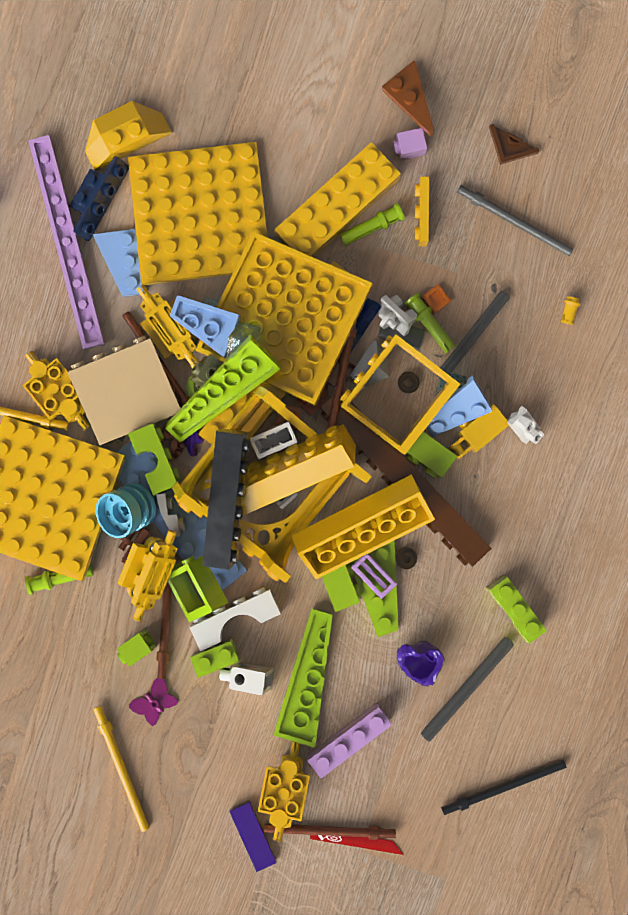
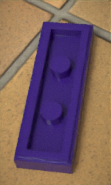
M247 801L230 809V815L256 872L276 864L277 860L251 802Z

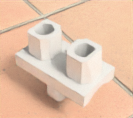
M387 295L383 296L381 304L377 309L378 316L382 319L380 326L383 329L390 326L393 330H398L403 336L407 335L412 324L416 321L417 313L412 309L404 312L401 309L403 302L397 295L391 298Z
M523 406L519 408L518 412L511 413L507 423L525 444L529 440L537 444L544 436L539 425Z

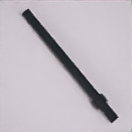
M560 760L468 797L464 795L456 798L457 801L442 806L441 809L444 815L457 810L464 811L469 809L470 805L567 768L564 760Z

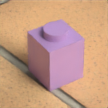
M422 128L397 133L396 139L393 141V149L395 155L399 154L400 161L426 154L427 146Z

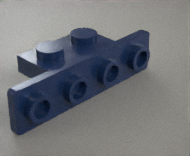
M113 157L105 174L89 169L69 206L75 211L82 213L73 232L86 241H90L129 170V165L119 157Z

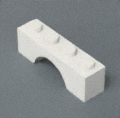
M262 587L252 592L253 597L245 599V596L233 601L234 605L227 609L224 605L213 611L214 615L208 618L204 615L194 620V624L189 628L200 652L222 641L224 624L234 616L248 615L263 623L280 615L281 610L271 588L265 590Z

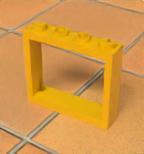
M394 334L393 337L388 335L381 344L383 350L379 355L375 353L367 363L370 367L365 373L361 371L354 380L356 385L352 390L347 389L340 400L343 401L341 403L342 408L405 455L460 383L398 335ZM396 344L447 382L401 442L350 404Z

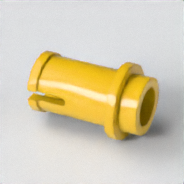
M567 296L566 300L563 301L565 307L562 319L560 320L561 323L574 325L578 306H581L579 303L580 299Z

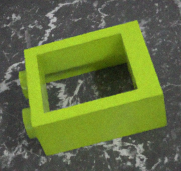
M191 556L176 564L167 581L189 622L207 615L228 603L210 567L202 566L203 556L197 559ZM185 571H188L205 604L202 605Z

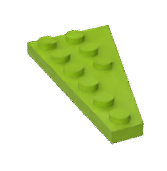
M394 540L368 554L396 582ZM358 559L350 562V565L355 564ZM368 559L364 561L387 586L391 584ZM360 564L357 568L382 593L384 591L382 586ZM353 570L378 638L399 630L397 585L381 599Z

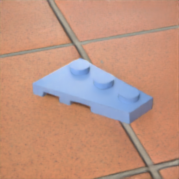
M136 229L93 234L123 297L140 295L137 291L138 287L144 293V290L141 288Z
M179 295L176 297L170 314L171 318L226 359L241 318L240 315Z
M473 375L467 379L465 385L461 388L458 387L426 427L432 437L492 412L489 401Z

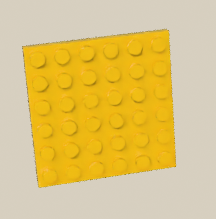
M256 142L128 157L142 285L232 275L252 233L256 232L268 238Z
M253 232L216 307L238 314L241 317L227 357L225 359L202 340L199 341L196 351L206 356L211 355L224 363L251 335L281 365V369L264 382L316 406L368 298L373 283Z
M3 415L0 424V553L73 579L84 581L102 530L96 517V504L104 494L115 490L126 456Z

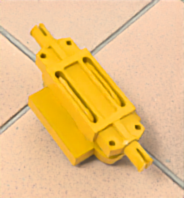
M141 285L145 294L140 287L137 288V291L144 299L140 307L146 314L144 315L146 320L140 323L148 336L152 338L153 343L166 360L175 354L178 360L186 358L193 368L195 364L192 359L195 363L198 362L193 354L197 348L193 340L198 337L170 317L176 298L168 303L166 300L163 301L158 293L151 295L145 285Z
M33 351L28 352L29 354H26L25 357L32 364L28 371L32 378L22 385L49 420L54 419L60 414L69 423L77 421L84 431L87 430L91 424L84 417L85 411L68 375V370L58 358L54 359L51 363L46 358L39 360Z
M168 530L165 540L151 536L146 540L145 544L133 543L117 583L121 587H127V592L132 598L131 603L137 607L132 617L135 621L141 622L145 610L152 609L156 600H160L176 562L174 556L177 548L172 544L177 532L173 530Z
M293 741L290 754L282 756L281 764L278 768L266 767L258 812L270 814L269 823L276 826L273 840L278 839V841H282L284 828H291L293 820L302 821L311 775L304 774V759L298 756L301 744H296Z

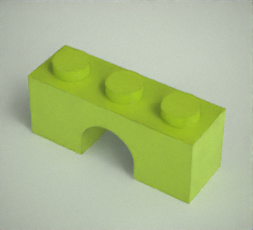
M152 423L128 433L137 455L152 452L157 456L158 465L156 469L145 474L152 494L156 496L171 490L174 484L181 480L177 468L173 469L170 460L173 458L169 448H164L161 440L165 438L161 428H156Z
M501 576L486 587L497 604L511 619L513 626L524 641L530 644L547 631L507 576Z

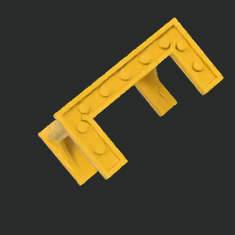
M259 385L251 391L254 393L226 427L229 430L249 433L270 407L305 437L318 436L315 431L289 411L281 400L269 390ZM215 442L181 484L177 481L172 487L175 493L174 497L179 503L178 505L188 513L192 510L200 518L203 515L205 517L208 516L209 499H203L201 492L211 487V482L205 483L207 479L210 481L212 476ZM355 463L353 468L318 482L299 506L280 521L269 524H255L239 519L241 528L239 543L244 546L242 550L250 557L256 555L260 559L259 563L263 566L262 568L267 571V574L275 581L281 579L286 583L291 577L286 570L289 555L295 545L292 535L307 528L350 474L364 483H367L372 476ZM277 527V528H280L281 530H280L279 532H276V534H278V535H277V537L275 538V534H274V532H273V529ZM248 528H252L254 530L253 540L251 539V534L249 532H247L246 534V530ZM261 530H267L269 533V540L264 545L260 544L258 540Z

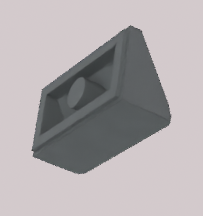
M390 326L386 329L381 327L377 337L386 339L388 335L393 337L396 334L418 351L425 330L411 326L409 333L403 336L397 329L393 330Z

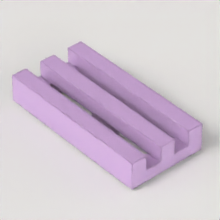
M369 554L362 556L351 566L381 599L397 585ZM366 559L391 583L389 586L364 562ZM360 564L384 589L382 593L357 568Z

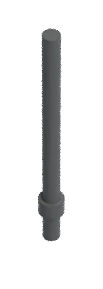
M460 185L457 193L471 200L473 205L477 207L480 205L567 256H570L573 248L485 199V195L478 191L475 193Z

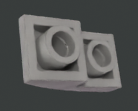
M168 493L157 494L159 509L166 525L170 530L177 532L176 537L182 536V531H185L184 518H180V514L171 515L170 511L173 510L172 497L168 498Z

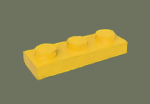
M420 177L418 184H415L414 190L415 197H418V205H415L414 218H418V227L414 228V240H418V246H427L429 242V177Z

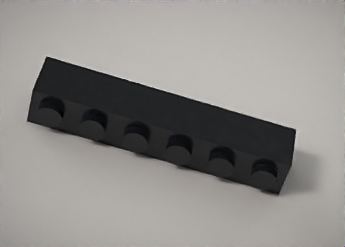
M229 429L216 431L202 566L229 570L238 562L239 550H236V544L240 541L241 528H238L244 511V507L241 506V497H244L246 492V484H243V478L248 471V461H245L246 452H249L251 446L248 432Z

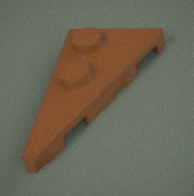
M412 61L385 83L382 89L395 104L431 137L434 134V128L416 62Z

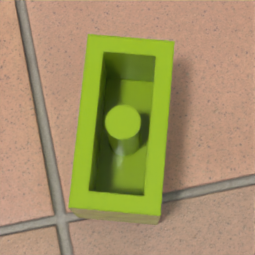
M422 432L406 453L409 455L407 459L416 466L420 463L426 468L424 472L434 479L437 476L442 478L458 457L425 432Z
M350 563L322 576L335 612L360 603L358 597L362 596L358 584L353 585L350 578L354 576Z
M145 628L117 648L119 651L117 655L123 664L127 663L130 667L152 652L158 645Z
M231 638L201 652L193 653L190 659L197 677L200 678L239 662L241 657L234 639Z

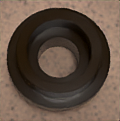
M404 372L398 378V387L404 393H413L419 387V378L413 372ZM410 379L412 386H405L404 381Z
M404 547L398 550L395 560L400 568L411 569L417 562V555L413 549ZM405 554L410 556V561L407 563L402 560Z

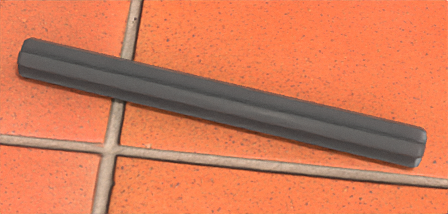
M504 637L424 728L421 735L425 740L430 742L505 657L514 646L511 640Z

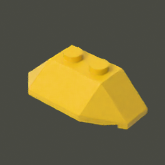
M130 101L93 120L85 152L94 170L98 171L110 165L114 156L122 159L172 134L161 112Z

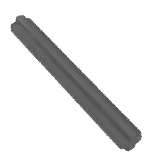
M499 292L440 369L450 375L510 299L506 292Z

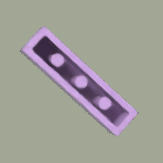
M376 703L309 753L307 761L318 776L323 778L392 725L391 720L380 705Z

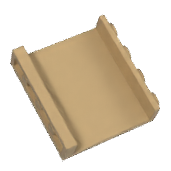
M144 335L134 339L133 345L126 347L125 344L114 347L112 348L113 353L106 356L104 352L92 356L93 361L85 364L82 360L72 364V369L68 371V375L99 445L173 416L181 409L151 337L146 339Z

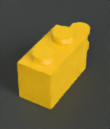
M494 404L491 405L492 412L459 426L461 430L458 434L461 438L449 447L450 450L453 449L456 452L458 459L470 450L474 453L478 452L509 426L508 420ZM463 440L468 445L466 449L460 445Z

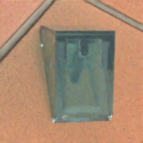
M239 321L228 337L226 360L250 335L257 341L261 327Z

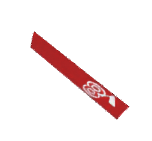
M310 835L312 840L404 855L391 840L380 838L378 840H369V837Z

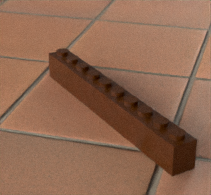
M333 396L321 406L323 411L321 415L327 422L329 421ZM340 405L337 426L345 425L356 444V452L359 455L363 453L368 458L366 463L374 471L378 469L383 474L381 479L388 486L412 474L435 518L434 521L426 524V526L434 534L438 532L443 537L441 542L449 550L452 548L458 553L456 557L464 566L469 564L473 567L492 548L395 447Z

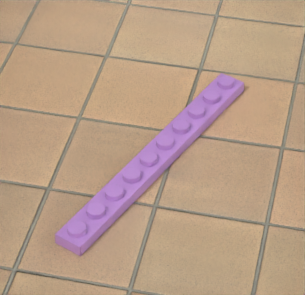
M50 135L28 140L82 348L86 350L105 345L77 234L73 232L75 226Z

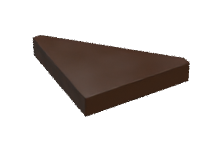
M494 124L489 126L500 165L536 155L540 152L539 148H534L515 135L495 127Z

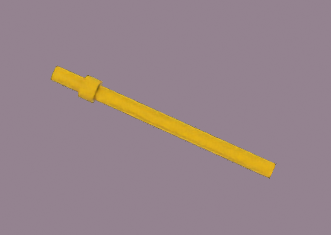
M0 406V415L40 424L41 427L48 429L53 427L67 431L69 428V422L57 419L49 420L45 414L40 416Z
M97 706L93 710L99 722L98 729L100 734L104 735L142 832L146 831L150 827L111 731L113 727L111 722L107 721L102 706Z

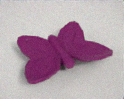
M158 678L153 681L151 687L152 696L150 693H146L145 697L147 699H135L129 704V708L134 713L145 715L146 721L152 726L156 725L159 719V712H164L163 708H170L178 704V700L174 696L167 694L166 682Z

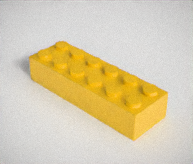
M371 142L275 228V236L283 245L315 258L340 233L346 230L399 182L401 173Z
M345 425L332 426L325 433L318 436L312 435L305 442L298 445H290L283 452L272 453L265 460L255 461L248 465L247 474L243 478V484H246L245 496L241 497V506L244 507L243 515L355 466L356 444Z
M411 474L293 534L292 538L298 555L315 579H318L434 521L435 518Z

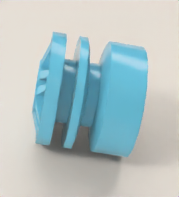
M137 483L127 484L124 487L104 494L96 504V517L99 525L104 532L114 538H123L148 526L156 516L154 498L149 490Z

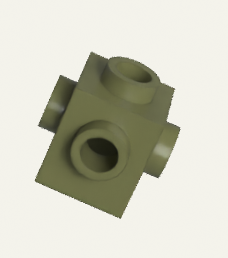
M211 355L203 357L201 362L198 361L193 367L191 381L195 382V386L200 389L223 363Z

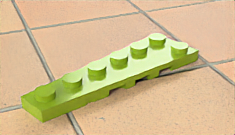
M250 335L166 423L165 429L181 443L281 369L280 363Z
M311 608L273 734L274 736L313 748L316 746L332 623L331 613Z

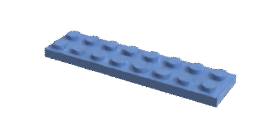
M130 441L116 452L126 456L119 480L124 486L137 483L149 490L156 505V516L153 523L166 538L170 529L160 512L157 496L152 494L145 474L156 469L158 465L157 456L152 454V452L137 455ZM173 489L161 493H168V498L172 497L173 510L170 511L171 515L180 514V518H184L185 531H182V536L175 537L172 544L177 548L176 552L183 561L191 556H194L195 559L203 556L207 518L204 515L200 518L192 510L188 513L182 509L174 497ZM239 558L237 564H234L229 570L210 567L222 591L248 571Z

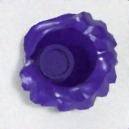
M420 641L413 645L404 644L397 649L398 665L405 672L406 676L421 684V686L428 687L435 684L434 681L437 679L445 660L443 653L436 646L427 641Z

